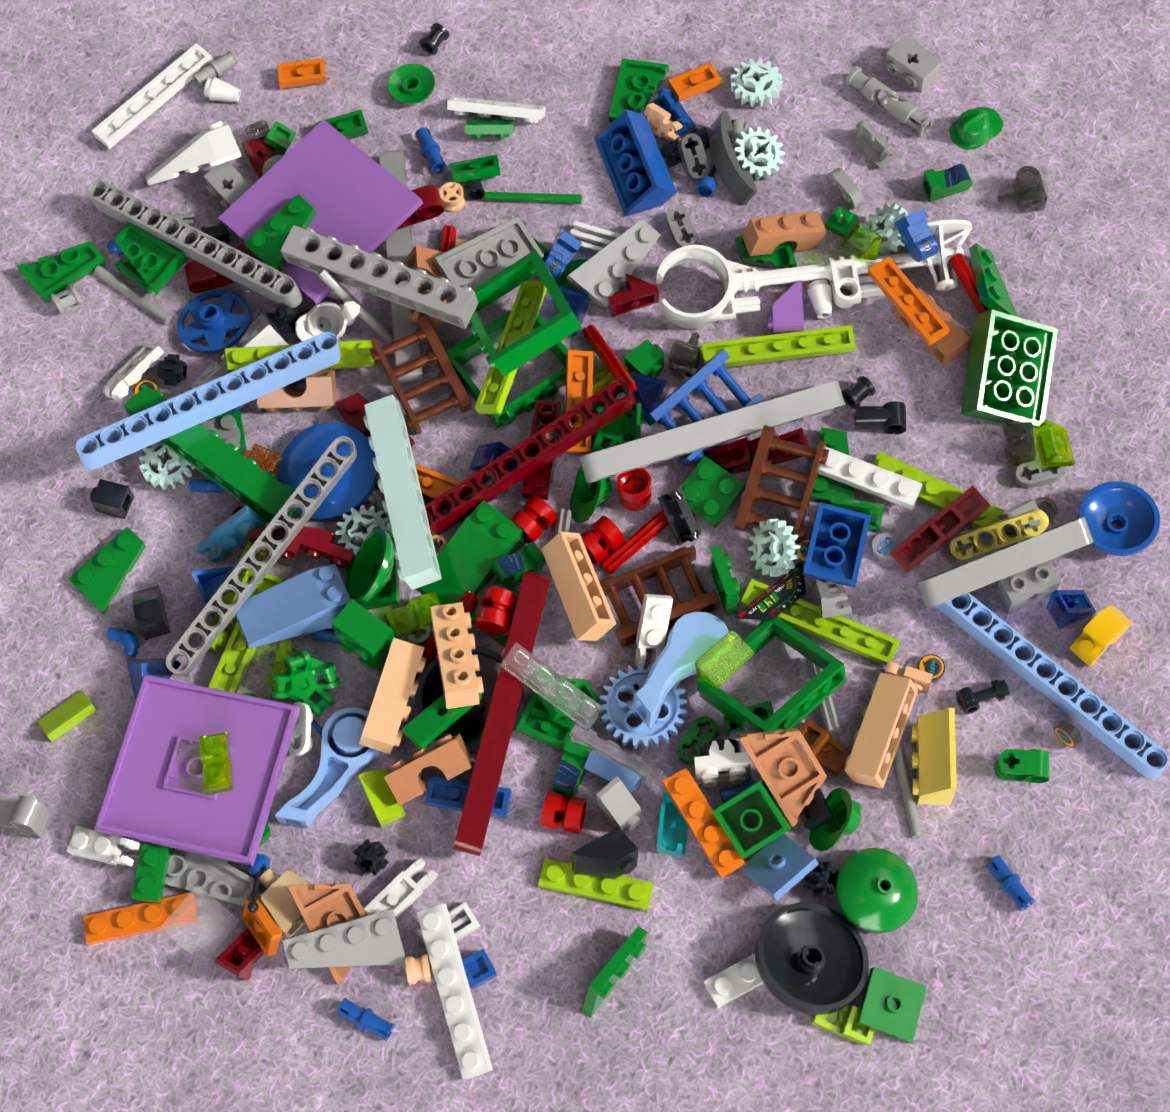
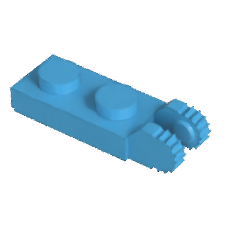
M245 506L213 529L198 544L197 551L205 555V553L212 550L209 559L217 563L225 557L227 552L232 551L248 539L247 534L249 530L265 527L266 519L248 506Z

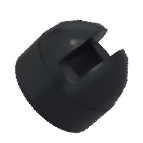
M468 181L465 184L464 192L469 201L480 200L484 197L485 191L480 181Z

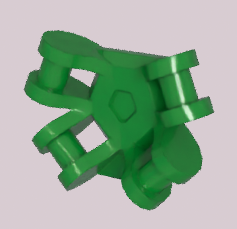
M637 403V410L634 404L630 410L597 431V438L594 442L592 453L607 449V447L603 446L604 438L612 441L609 448L626 443L623 438L627 435L631 441L641 438L642 423L645 421L643 418L646 416L642 412L641 403ZM599 407L595 412L600 413L605 407Z
M293 648L292 652L298 656L285 657L284 665L286 672L272 674L275 687L271 690L270 696L274 698L289 697L298 702L306 703L311 711L320 718L323 715L322 711L326 707H332L335 704V701L323 689H333L341 684L340 679L334 673L336 670L335 663H324L309 655L306 650L300 651ZM316 675H324L325 679L317 680ZM316 692L320 699L314 704L309 698Z

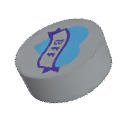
M889 533L878 534L872 541V554L882 561L891 560L893 557L890 555V552L898 546V541Z

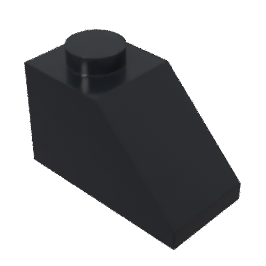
M157 585L134 592L132 606L138 630L143 638L148 640L171 633L160 586Z
M618 827L574 851L572 870L576 874L616 879L623 874L631 873L637 867L639 849Z

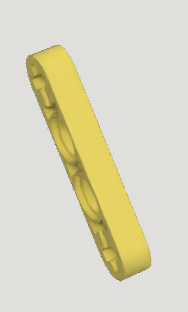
M1033 509L962 533L952 540L950 551L955 558L965 560L1038 536L1048 527V516L1042 510ZM1032 519L1039 520L1041 523L1038 526L1031 525L1024 529V524H1027ZM1006 524L1016 527V537H1009L1005 533L1004 528ZM982 532L992 535V545H985L981 541ZM974 541V545L970 546L967 550L959 549L958 547L960 543L968 544Z

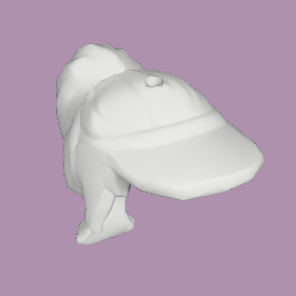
M347 301L344 304L322 302L315 305L295 322L297 338L302 342L321 333L331 332L339 339L345 333L346 327L351 326L356 320L360 311V305L354 301Z

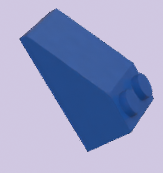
M819 502L813 520L802 575L855 588L871 515Z

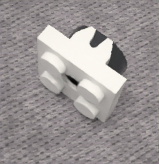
M718 739L705 742L699 747L700 757H694L696 784H702L703 787H714L718 785V782L726 781L737 785L742 784L746 779H751V759L746 752L741 751V743L735 739Z

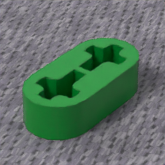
M707 716L697 718L678 745V758L682 763L694 765V757H700L699 747L705 742L715 739L717 725L712 718ZM706 724L709 725L711 733L705 732L701 739L698 738L700 734L699 726L705 727ZM695 742L694 751L696 755L690 754L686 757L684 748H691Z

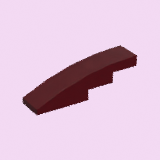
M803 428L779 435L778 439L809 447L806 431ZM745 437L703 453L705 454L704 456L730 474L750 471L760 437L751 441ZM775 449V451L770 450L768 460L771 461V464L776 465L803 456Z
M972 485L953 503L950 502L932 519H928L891 551L890 555L908 574L972 523L991 505Z

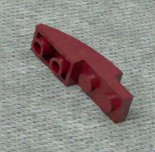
M536 400L530 436L561 416V402ZM559 436L553 437L551 442L558 441ZM539 450L532 451L529 457L537 455ZM556 458L524 479L522 498L530 499L533 495H537L543 500H548L550 486L553 482Z
M304 526L280 557L286 560H291L292 557L299 560L301 552L304 550L305 555L311 558L319 559L323 557L329 559L330 564L335 563L336 567L344 568L345 565L352 566L355 554L354 551L334 545L333 533ZM266 527L248 531L247 537L249 542L252 543L251 546ZM275 530L272 538L278 541L282 540L286 535V530Z

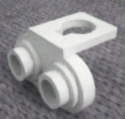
M296 702L293 705L299 706L300 711L288 751L292 755L302 756L310 751L313 745L311 738L313 712L308 704Z

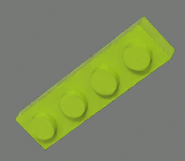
M545 858L538 886L648 912L654 883L622 875L616 879L576 874L572 870V864Z

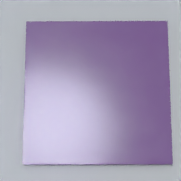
M323 119L223 212L218 219L245 242L299 194L316 211L314 218L308 226L316 234L324 237L325 235H330L343 244L352 243L362 251L369 253L387 239L423 202L414 192ZM317 247L310 249L309 252L315 251ZM334 256L331 260H336L340 256ZM286 261L283 262L281 272L294 279L299 290L316 305L332 291L317 276V273Z
M144 674L94 830L254 866L299 715V706Z

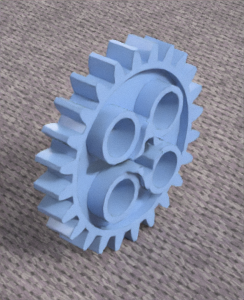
M639 663L638 670L636 671L628 665L627 674L618 670L619 679L610 677L609 680L612 687L604 685L603 690L607 695L600 696V702L605 704L599 706L600 713L605 714L601 717V722L604 724L609 723L606 726V732L615 731L613 734L615 741L623 737L624 747L630 741L633 742L634 750L638 748L639 743H643L645 750H648L649 743L652 742L656 748H659L660 739L668 744V734L677 736L678 733L675 726L683 728L684 722L680 718L687 717V711L682 709L687 707V700L682 699L685 696V690H678L680 681L670 689L662 703L660 710L667 712V716L657 718L652 728L649 729L632 707L634 693L636 692L634 686L637 685L639 689L643 686L653 665L651 663L647 670L643 669L641 663ZM623 695H630L633 697V699L627 703L621 702L619 700L620 697ZM632 719H639L642 722L638 727L628 725V722Z

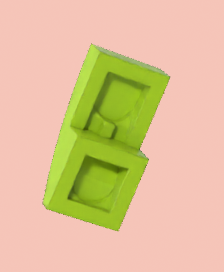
M846 1006L840 1011L830 1014L813 1015L811 1024L866 1045H870L875 1031L856 1024L860 1008L855 1006Z

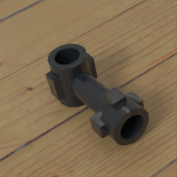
M1005 680L991 681V687L973 693L971 687L960 689L956 693V702L960 710L963 709L965 714H972L979 710V702L994 697L1001 701L1010 695Z

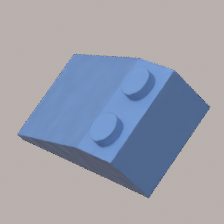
M334 563L310 569L248 598L236 613V617L248 648H253L332 628L331 622L349 603L351 598Z

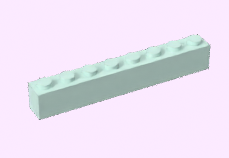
M392 394L365 404L366 415L363 416V419L371 434L368 437L369 445L372 451H375L376 457L373 458V464L376 471L380 474V479L377 480L379 489L385 496L382 505L390 519V522L387 523L388 531L395 541V544H393L394 556L399 560L400 564L397 567V573L401 582H406L413 590L442 578L403 410Z

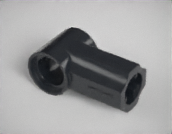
M893 401L883 406H856L855 430H883L886 434H902L907 430L906 405L902 402Z

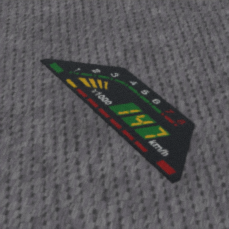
M801 563L796 565L788 574L784 575L734 617L736 619L774 620L806 593L804 575H802L803 565Z

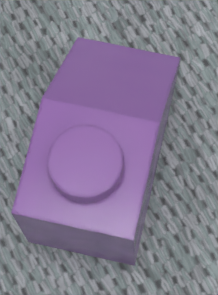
M796 282L772 304V314H767V329L772 330L773 335L804 331L802 282Z

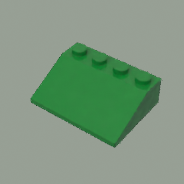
M992 309L976 315L961 414L981 420L1044 428L1058 329Z

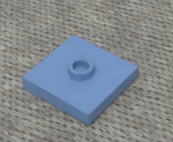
M783 834L768 843L740 868L749 879L777 901L818 865L815 857Z

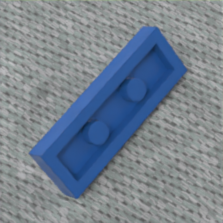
M430 776L425 798L426 806L463 811L470 782ZM498 787L491 816L507 818L512 794L511 789Z

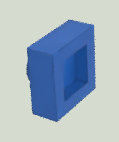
M484 949L462 960L467 980L472 989L498 976Z

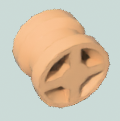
M448 182L441 186L439 192L444 210L448 212L461 210L465 205L462 186L456 182Z
M428 953L422 954L420 958L405 957L409 985H414L417 981L421 980L425 982L433 981Z

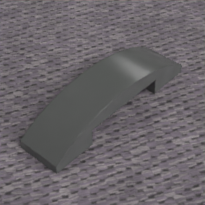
M722 111L710 128L709 146L711 156L725 187L740 205H746L757 192L750 171L741 170L729 138L734 132V128L728 112Z

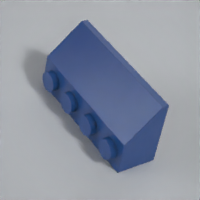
M625 109L595 138L623 213L625 216H630L662 206L677 191L646 115Z

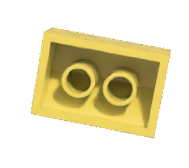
M946 708L918 716L916 726H911V742H916V752H912L911 767L912 769H917V778H912V795H917V804L951 805L957 789L954 708Z

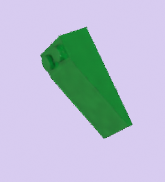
M483 500L465 519L437 557L442 579L419 587V589L440 605L457 603L466 591H470L477 596L495 576L491 569L492 564L502 556L516 553L525 543L523 529Z

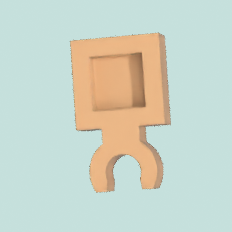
M648 104L644 115L647 117L653 134L658 137L665 135L671 142L678 140L680 136L675 134L674 130L681 129L682 124L678 121H670L671 114L656 104Z
M888 662L885 668V674L911 678L918 689V693L922 691L928 693L933 674L909 666L903 668L893 662Z

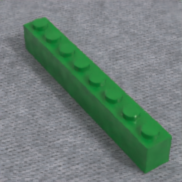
M145 385L124 406L129 417L167 399L159 390L154 391ZM202 423L160 441L243 504L265 518L269 523L295 491L288 484H281L270 471H263L259 468L258 464L251 457L246 458L240 454L233 444H226L222 441L214 430L204 428ZM293 508V509L289 512V516H290L297 508Z

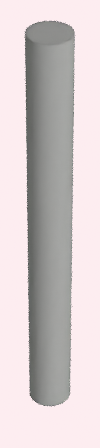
M97 266L95 268L94 274L167 325L172 320V316L103 267Z
M325 268L318 272L317 276L344 302L354 301L360 305L358 315L388 344L394 340V335Z
M900 742L893 760L911 838L922 837Z

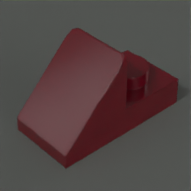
M625 274L628 291H619L608 297L609 311L611 316L614 317L658 303L659 290L656 285Z
M247 928L216 958L215 963L238 977L249 980L253 965L262 957L264 952Z

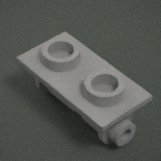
M860 120L857 123L856 127L858 129L850 137L879 169L899 157V154L870 125L869 121Z

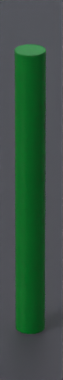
M485 192L484 195L485 201L582 204V194Z

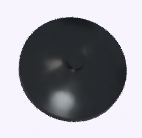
M476 647V649L471 651L472 655L477 654L480 671H475L476 677H482L483 699L434 739L437 741L449 733L452 737L460 733L471 754H476L479 751L503 658L498 653L481 647ZM438 657L427 666L419 680L416 693L418 715L444 694ZM524 687L511 736L516 731L524 712Z
M807 902L784 906L768 918L756 940L755 961L762 981L779 1001L796 1011L812 1015H825L840 1011L859 995L866 983L869 959L864 941L851 922L829 907Z

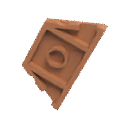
M798 728L738 735V740L787 821L792 827L795 826L799 821L797 819L805 805L808 806L814 797V792L821 787L827 777Z
M350 883L289 885L286 887L309 932L366 916ZM351 966L327 968L335 984L338 985L343 981V977Z

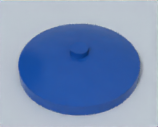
M326 422L311 426L292 439L280 458L277 480L281 484H288L296 490L336 438L346 436L354 442L357 450L355 461L309 520L331 522L343 519V514H352L351 508H354L356 511L359 510L361 505L368 501L376 487L379 473L373 464V458L376 457L375 451H372L367 437L350 425ZM343 445L338 449L337 454L346 456L350 453L351 447ZM326 466L322 469L321 475L330 477L334 474L335 468ZM310 487L306 490L305 496L314 498L317 496L319 489ZM297 508L295 512L302 515V509Z

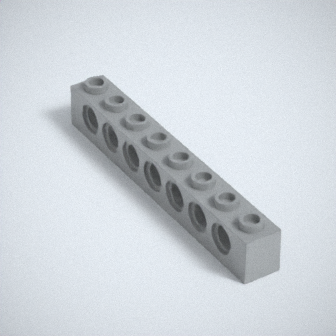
M293 225L280 250L285 261L317 274L321 269L325 268L338 282L466 329L478 305L475 292L468 286L460 285L459 287L451 284L444 277L439 276L435 278L428 275L422 269L408 268L398 260L389 261L376 252L370 251L368 253L362 251L352 243L346 245L330 235H325L324 237L316 234L309 227L300 228ZM317 247L315 251L309 252L310 249ZM334 256H340L336 260H331ZM362 264L361 267L353 269L355 265ZM385 272L383 276L375 277L378 273ZM401 281H408L402 286L398 285ZM430 289L428 293L420 294L423 290ZM446 298H453V300L448 303L443 302Z

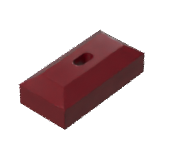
M264 135L241 143L258 179L263 176L262 169L264 163L268 158L274 156L269 145L264 143Z

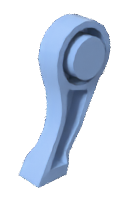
M692 612L683 615L674 624L669 633L667 645L653 663L645 683L634 693L632 707L649 729L652 728L659 716L666 694L675 684L691 675L709 670L718 662L722 655L727 654L730 642L729 630L725 623L717 616L706 612Z
M358 707L344 708L335 712L326 721L322 730L321 759L317 773L307 788L289 800L276 813L275 817L281 824L310 828L317 814L342 792L356 774L367 768L376 759L380 751L359 745L369 714L368 711ZM330 736L333 737L338 750L343 756L337 755L331 749Z

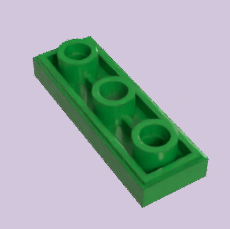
M479 693V701H480L481 699H483L482 693ZM443 694L403 727V734L422 750L474 705L447 709Z

